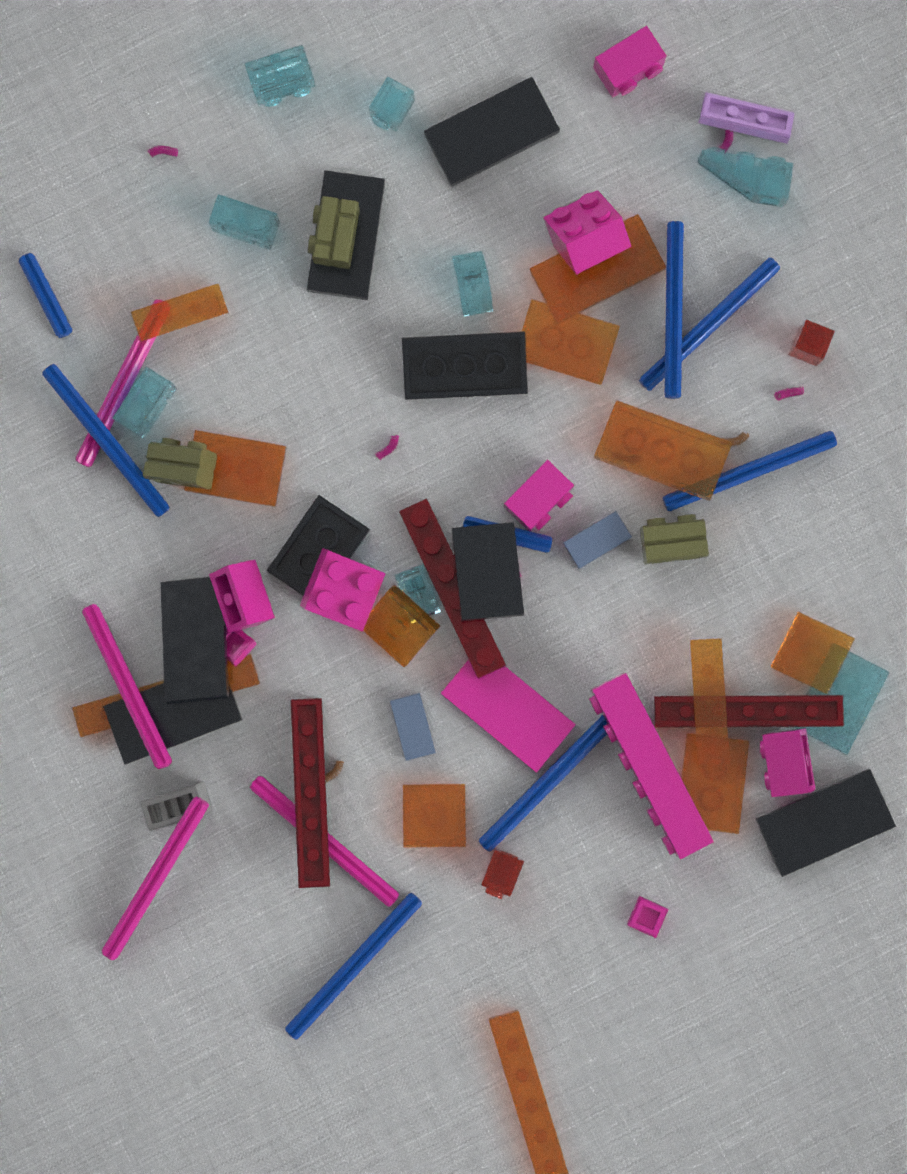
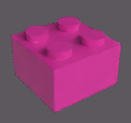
M598 190L584 194L579 200L567 206L559 207L551 214L543 217L554 248L575 274L631 247L622 216Z
M322 548L300 606L305 610L363 632L386 573Z

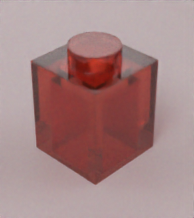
M806 319L799 327L788 355L817 366L824 360L835 331Z
M494 848L481 880V885L486 887L485 893L502 899L503 895L511 897L524 860Z

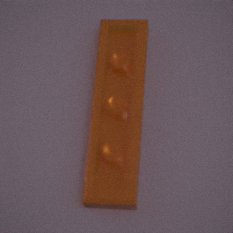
M722 638L690 640L697 765L730 764Z

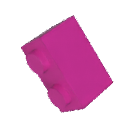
M646 25L596 56L593 69L612 98L619 93L624 96L633 91L640 80L645 77L650 80L661 73L667 55Z
M547 459L504 503L503 507L528 531H531L534 527L540 531L552 518L548 513L556 505L561 509L573 497L570 491L573 489L574 484Z
M255 559L227 565L209 574L228 633L255 627L275 618Z
M806 728L763 734V740L760 741V753L762 759H766L768 771L764 774V780L767 790H771V796L805 794L814 791L815 783Z

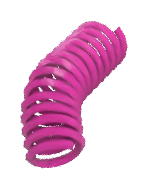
M724 131L726 132L725 139L718 150H716V155L723 157L724 153L730 148L734 138L733 131Z
M158 145L147 150L152 157L158 154L176 157L178 155L177 148Z
M804 387L783 389L775 392L774 397L779 401L790 396L803 395Z
M398 435L391 436L390 443L384 449L382 448L379 453H375L379 460H382L383 457L385 458V456L392 453V450L396 449L399 442Z

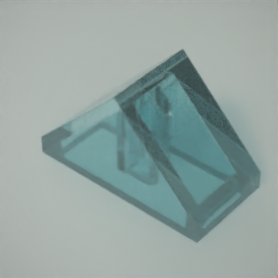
M482 251L452 256L463 317L492 312L493 304L489 276Z
M424 564L394 575L412 622L441 612Z

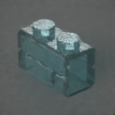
M303 45L244 63L258 106L262 104L266 107L275 106L282 102L283 97L292 94L294 97H302L309 94L311 88L316 87Z
M219 194L209 219V225L213 232L253 245L257 243L259 247L269 250L272 248L280 224L278 215L275 212Z
M146 366L112 419L140 438L145 439L167 405L166 400L171 399L177 388L172 382Z

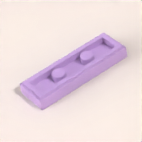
M705 92L698 123L788 144L795 113Z

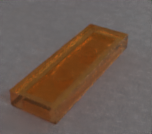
M219 283L130 312L140 342L229 313Z

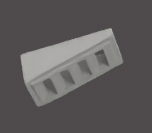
M200 782L140 801L149 831L176 824L180 821L184 812L179 796L183 797L186 809L192 799L197 796L209 804L204 815L212 812L213 808L205 783ZM170 799L172 809L175 815L174 817H171L170 810L166 800ZM156 803L159 804L161 814L163 817L162 821H159L158 815L154 804Z

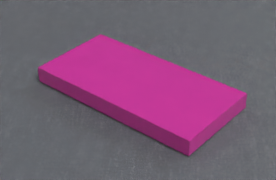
M468 659L441 692L445 698L536 773L576 725L506 666L478 679Z

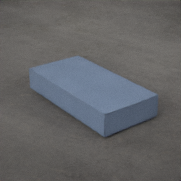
M617 511L563 542V545L579 570L631 539L632 536Z
M420 693L391 700L390 704L405 760L408 761L436 753Z

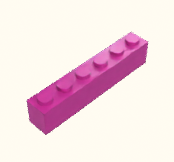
M623 672L590 689L593 696L589 698V701L597 715L602 713L608 724L603 726L611 743L617 741L622 752L618 754V757L626 771L629 769L633 771L637 780L632 782L640 799L647 798L651 806L647 813L655 827L661 825L666 835L661 840L669 855L675 853L681 860L714 843L627 673Z

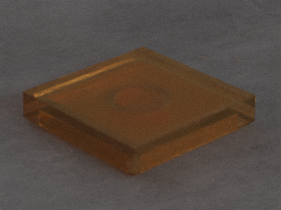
M394 584L370 612L363 631L405 668L441 626Z
M797 612L771 668L828 695L855 638Z
M403 784V847H466L465 784Z

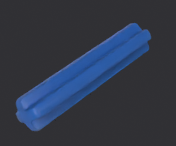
M32 253L21 256L18 262L58 338L68 336L72 333V328L36 257Z
M466 516L462 527L499 523ZM515 528L517 546L545 553L551 550L553 542L551 536Z

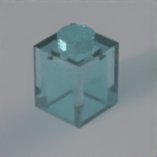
M387 76L369 106L370 117L373 118L372 122L384 130L391 128L397 132L415 102L414 91Z

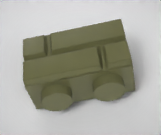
M323 196L321 205H315L313 223L317 224L316 235H310L308 242V253L312 254L315 264L350 269L360 211L359 202Z
M162 438L161 443L151 442L148 444L147 461L143 471L145 479L157 483L208 490L212 487L213 470H215L217 455L212 451L206 450L207 444L188 441V446H180L181 441L170 438Z
M696 514L678 516V522L666 523L665 518L646 520L647 525L640 528L644 565L708 557L705 520H696Z

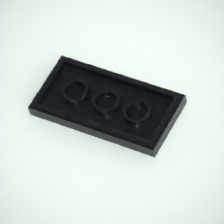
M533 77L424 130V135L451 187L560 133V128Z
M324 170L319 205H321L323 196L333 197L340 200L346 199L359 202L360 211L350 269L315 264L311 258L307 292L368 300L385 187L384 178Z
M525 331L402 337L405 400L528 394Z
M210 577L160 582L164 697L166 704L229 698L226 624Z
M229 681V698L166 704L164 683L140 692L167 749L243 720ZM120 699L103 706L124 765L150 756L124 700Z
M866 769L755 818L781 877L896 827L871 769Z

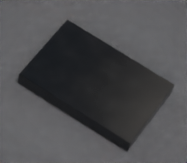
M318 495L267 569V572L304 596L322 548L351 559L370 529Z
M514 522L452 528L461 622L523 616L524 607Z

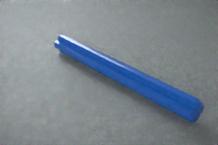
M670 221L667 224L664 388L665 398L679 399L681 397L684 224L681 221Z
M770 257L764 261L682 338V361L780 270L779 264ZM665 355L640 377L639 382L646 390L651 391L665 378Z
M52 364L42 372V375L152 512L157 517L166 513L170 507L151 482L143 477V472L57 365Z
M832 431L825 432L669 493L663 497V503L667 511L683 507L831 449L837 445L836 437Z
M603 715L479 839L480 845L488 852L492 851L607 735L603 726L608 723Z
M409 893L286 1026V1032L293 1039H298L421 907L422 901L414 893Z

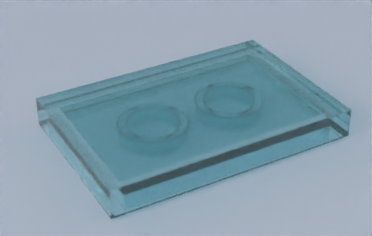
M835 643L832 644L806 695H843L844 727L793 728H806L807 735L848 755L890 672Z

